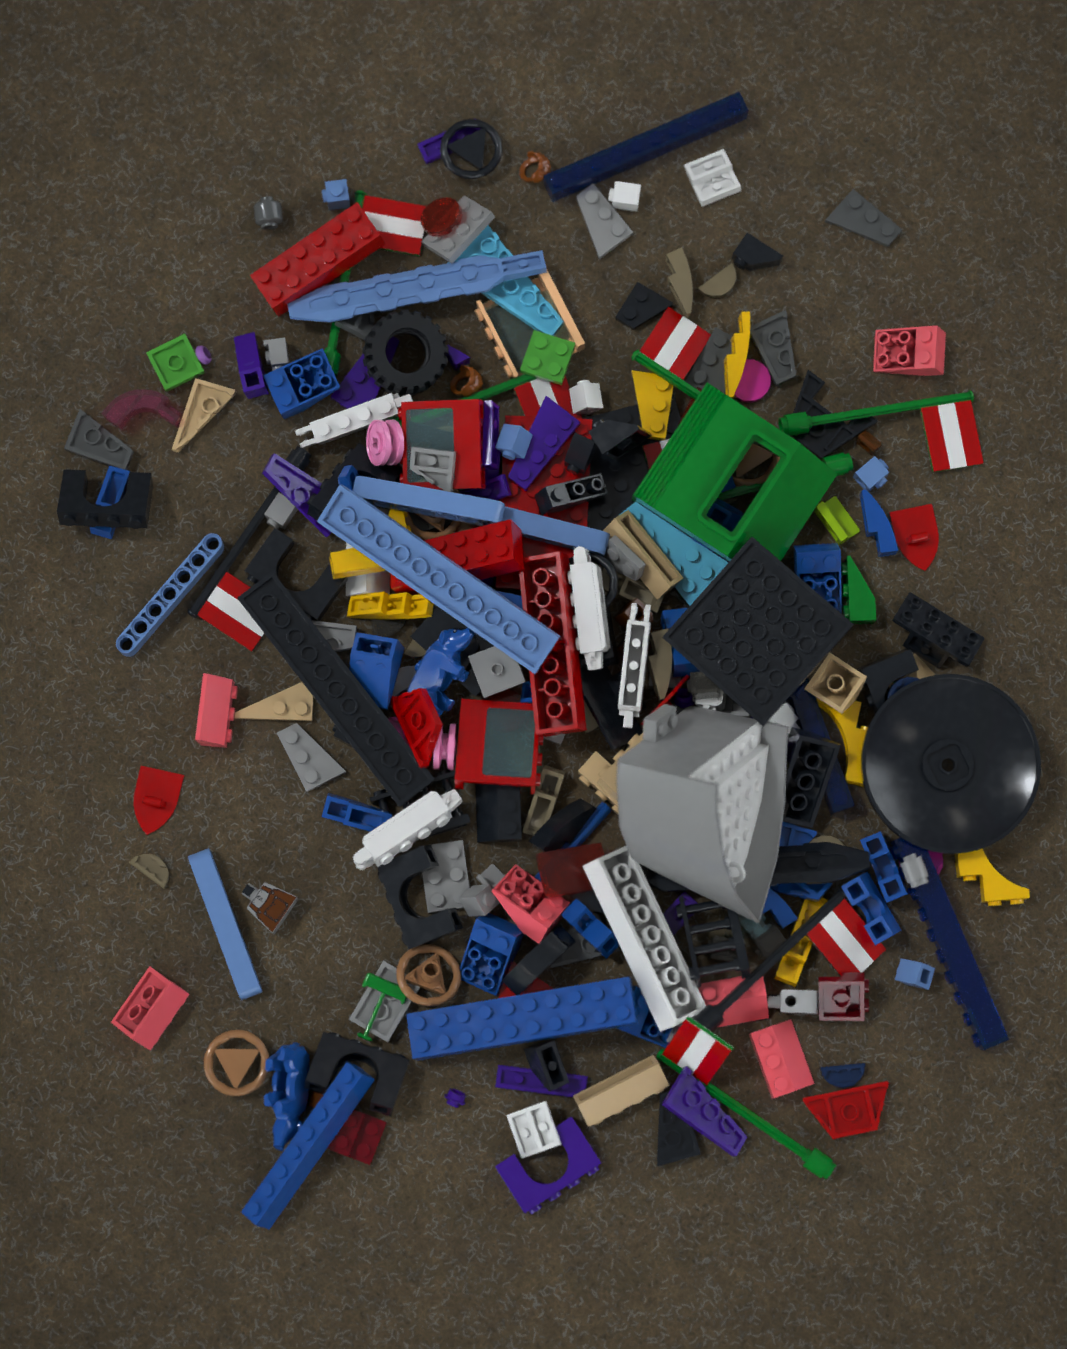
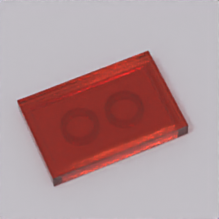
M601 842L536 854L545 899L593 890L583 866L604 856Z

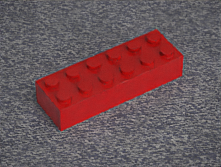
M356 202L250 276L279 317L288 311V303L325 286L384 246L385 242L359 203Z
M512 519L423 540L479 580L524 570L522 531ZM390 573L391 589L395 593L407 592L411 595H419L417 591Z

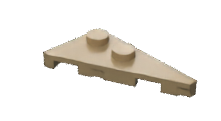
M195 378L172 450L179 452L235 396L236 390Z
M300 682L235 712V719L313 721L314 697L305 685Z

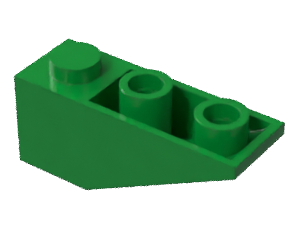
M847 556L845 562L841 563V574L845 575L846 584H842V596L846 597L847 605H843V616L853 624H874L876 621L875 597L851 556Z

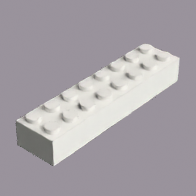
M627 846L584 865L585 873L660 1032L684 1022L687 1016L692 1018L706 1007V1004L695 981H691L689 968L641 866L631 858Z

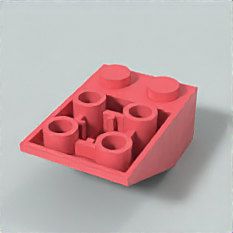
M938 326L876 330L873 372L919 376L944 375L946 333Z
M516 864L492 889V893L520 931L538 944L563 918L561 914L570 904L569 901Z

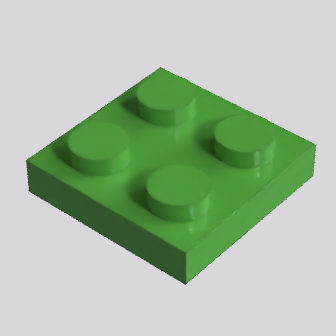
M534 330L520 372L562 385L576 344Z
M186 334L146 352L166 392L205 374Z

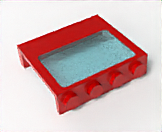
M484 400L401 402V407L398 409V417L402 421L404 451L400 464L403 465L400 483L442 490V488L425 480L423 476L410 470L411 447L416 446L456 451L452 489H486L485 467L482 465Z
M461 699L454 780L455 789L464 790V783L531 787V794H535L536 786L540 787L541 773H537V766L542 765V753H538V745L543 746L544 736H539L535 733L533 703Z

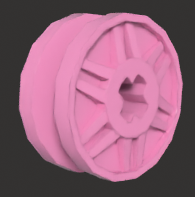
M373 420L368 427L366 449L368 457L374 466H384L385 464L397 465L402 459L404 435L399 422L396 420H386L385 422L383 420Z
M450 724L448 733H443V726L441 728L433 751L434 770H439L442 760H446L448 770L454 771L457 746L456 724Z

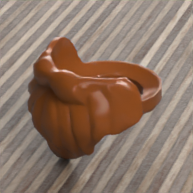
M527 152L528 159L520 167V177L525 182L539 183L551 174L550 161L540 152ZM539 162L538 169L532 174L531 178L526 177L525 173L528 166Z
M461 365V372L452 379L450 389L455 395L469 397L473 393L482 390V377L473 367ZM463 378H469V382L461 388V391H457V383Z

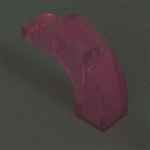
M147 389L132 390L119 395L101 413L107 421L121 431L134 416L144 412L159 415L177 429L181 423L180 412L172 406L167 408L171 403L169 398L159 392Z

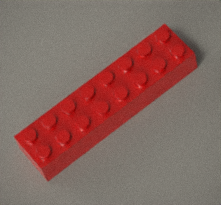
M558 551L523 557L524 570L519 571L523 610L561 636L538 672L534 674L529 670L536 735L547 737L587 731L579 651L575 643L577 632L573 625V615L575 613L574 606L571 605L570 601L572 584H569L567 575L568 571H570L569 556Z

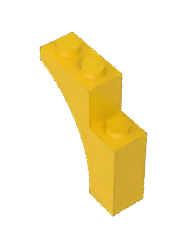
M390 509L388 516L411 532L410 525L406 526L405 522L408 513ZM354 547L331 552L329 556L333 579L385 571L384 568Z
M815 698L814 704L823 709L832 718L841 733L846 753L843 782L864 787L861 775V750L868 727L860 726V729L856 728L862 702L856 700L841 714L820 699Z
M983 848L967 853L954 854L957 878L963 877V881L977 880L976 876H979L982 903L988 902V906L1002 905L1001 901H1010V905L1024 904V900L1030 898L1028 888L1010 882L992 866Z

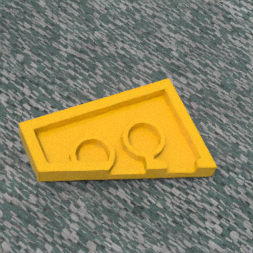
M632 370L641 426L651 433L652 436L648 439L666 440L674 386L655 373Z

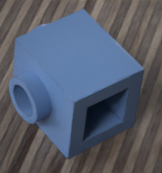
M347 180L325 182L326 189L322 190L323 203H328L329 210L349 208L350 199Z
M504 424L495 448L502 452V456L507 459H524L533 434L522 426Z
M874 456L855 472L853 478L868 492L874 487L879 489L888 481L886 479L889 474L888 466L882 459L878 460Z
M901 958L895 980L909 986L929 990L935 968L921 962Z

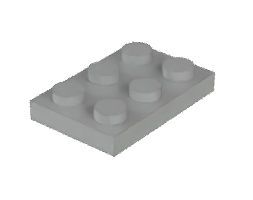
M464 195L424 238L422 243L426 248L453 264L495 216L491 211Z
M463 840L432 844L439 866L422 873L428 913H434L449 908H464L459 897L470 887Z
M383 961L375 975L398 985L396 977L397 968ZM406 982L410 986V988L417 994L420 987L409 982ZM368 987L349 1020L366 1029L382 992ZM385 994L369 1032L389 1042L412 1001L407 998L405 1004H401L400 1000Z

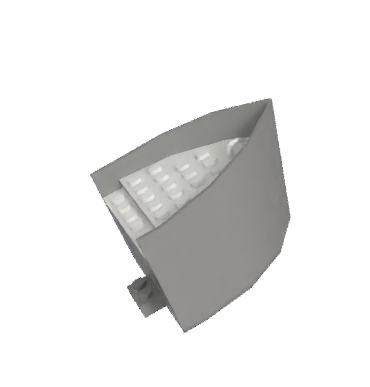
M665 704L644 718L643 741L617 760L616 783L619 827L631 858L648 869L759 923L778 858L785 809L789 726L767 722L763 727L752 718L696 706L687 707L676 715V707Z

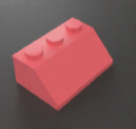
M203 673L195 740L202 746L227 748V742L231 743L232 730L229 729L230 721H234L235 708L232 707V701L237 698L238 686H234L235 683L232 679Z
M149 966L111 1023L132 1040L151 1051L166 1027L171 1023L177 1011L185 1003L189 993Z
M739 976L701 983V987H698V990L706 1006L708 1004L714 1006L719 1004L744 979ZM763 976L724 1012L722 1016L724 1022L718 1027L769 1018Z
M791 1019L749 1034L772 1099L814 1084Z

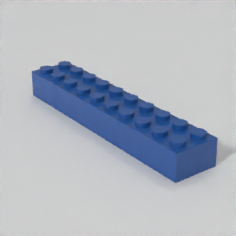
M630 977L406 1014L412 1059L418 1061L639 1024L633 980Z

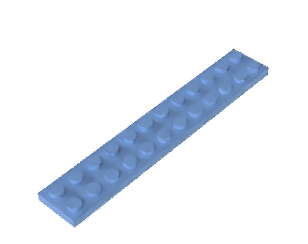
M343 484L338 486L317 520L326 529L534 674L538 672L561 637Z

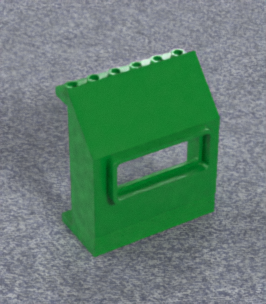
M706 383L633 494L631 500L642 504L727 561H730L751 537L781 561L834 481L837 473L801 443L714 386ZM753 442H757L779 456L780 460L731 532L709 518L707 512Z

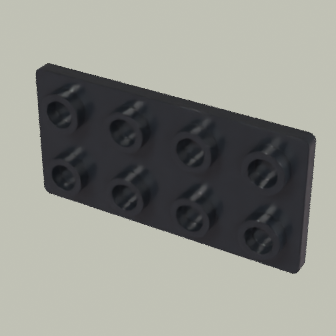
M909 592L892 620L910 632L902 646L911 649L913 653L939 669L948 656L968 667L984 641L983 636Z
M607 666L600 670H588L587 667H581L583 699L611 750L627 745L635 734L640 736L643 731L636 718L634 717L633 728H624V716L619 715L618 700L622 671L612 676ZM643 701L641 712L647 708Z

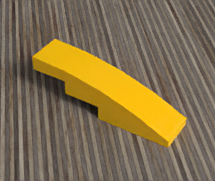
M741 312L738 318L739 333H734L731 338L732 354H727L724 358L725 394L731 398L734 397L742 377L748 354L750 312Z
M383 591L350 596L347 617L390 620L432 617L434 603L421 594L411 595L407 592L388 594Z
M821 898L816 902L804 899L791 935L828 900ZM806 935L781 958L774 979L793 987L797 985L812 942Z

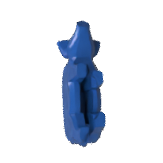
M468 627L464 630L449 629L441 631L439 639L428 648L423 659L416 664V673L407 689V692H412V690L418 688H426L439 716L443 713V710L450 711L455 703V700L450 699L444 693L450 686L452 679L464 682L469 675V672L461 665L460 656L461 651L468 647L475 635V632Z
M293 1042L291 1045H282L275 1054L266 1060L265 1064L267 1072L275 1070L272 1077L273 1091L264 1095L265 1106H271L276 1115V1121L273 1125V1146L279 1151L284 1150L286 1143L296 1135L303 1125L302 1121H300V1116L304 1112L308 1100V1089H305V1080L309 1072L310 1060L306 1049L297 1042Z

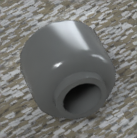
M271 196L261 197L260 201L254 205L255 223L261 226L263 230L278 228V225L283 221L281 203L273 200Z

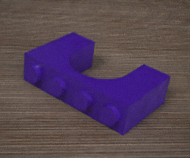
M572 1116L556 1126L560 1141L568 1155L567 1170L559 1180L549 1184L534 1181L525 1172L515 1154L495 1166L524 1214L528 1211L530 1214H533L542 1208L540 1203L548 1199L551 1202L562 1195L560 1190L564 1187L573 1188L580 1183L579 1178L584 1174H587L589 1177L600 1170L598 1167L601 1164L600 1160Z

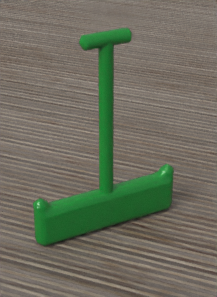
M367 973L362 987L368 986L382 993L364 1034L359 1032L357 1035L367 1041H372L368 1033L385 994L400 1000L401 1004H405L407 997L400 990L399 985L372 973Z

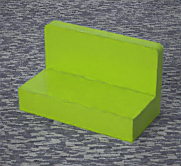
M836 496L825 503L822 501L816 506L814 512L839 546L859 533L860 529Z

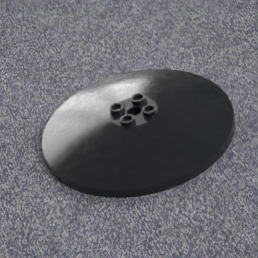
M940 674L921 678L902 687L891 695L878 709L867 728L863 740L861 775L870 804L882 822L892 832L906 842L921 849L944 854H958L990 846L1004 838L1019 825L1028 813L1037 794L1041 775V756L1037 737L1030 721L1010 696L994 685L978 678L960 674ZM944 759H949L953 762V769L951 771H945L942 768V761Z

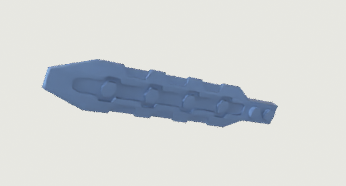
M542 250L505 258L479 255L459 259L457 262H453V264L428 265L391 275L387 273L370 279L322 286L287 305L290 319L330 323L350 319L361 314L396 310L397 307L417 303L427 304L437 302L439 299L463 294L467 296L488 292L503 281L547 273Z

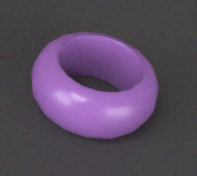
M198 346L195 350L198 360L204 365L211 362L210 352L205 346Z

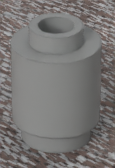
M916 853L903 857L904 862L900 863L907 884L910 883L911 888L928 883L927 877L929 875L922 856L917 857Z

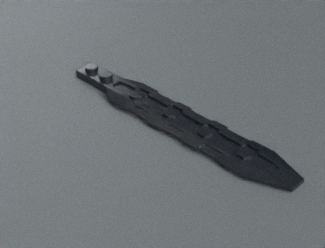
M831 842L779 846L777 863L770 886L804 882L806 884H821L841 880L870 869L869 852ZM640 864L649 886L663 892L687 891L688 888Z

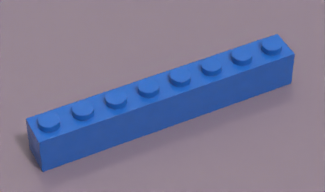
M346 1062L243 1208L242 1214L256 1226L266 1229L272 1227L375 1081L374 1078L359 1066Z

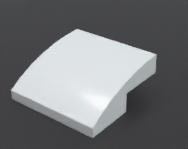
M724 149L684 165L702 207L741 191V185L732 170V164Z
M547 1101L507 1115L521 1159L561 1145Z

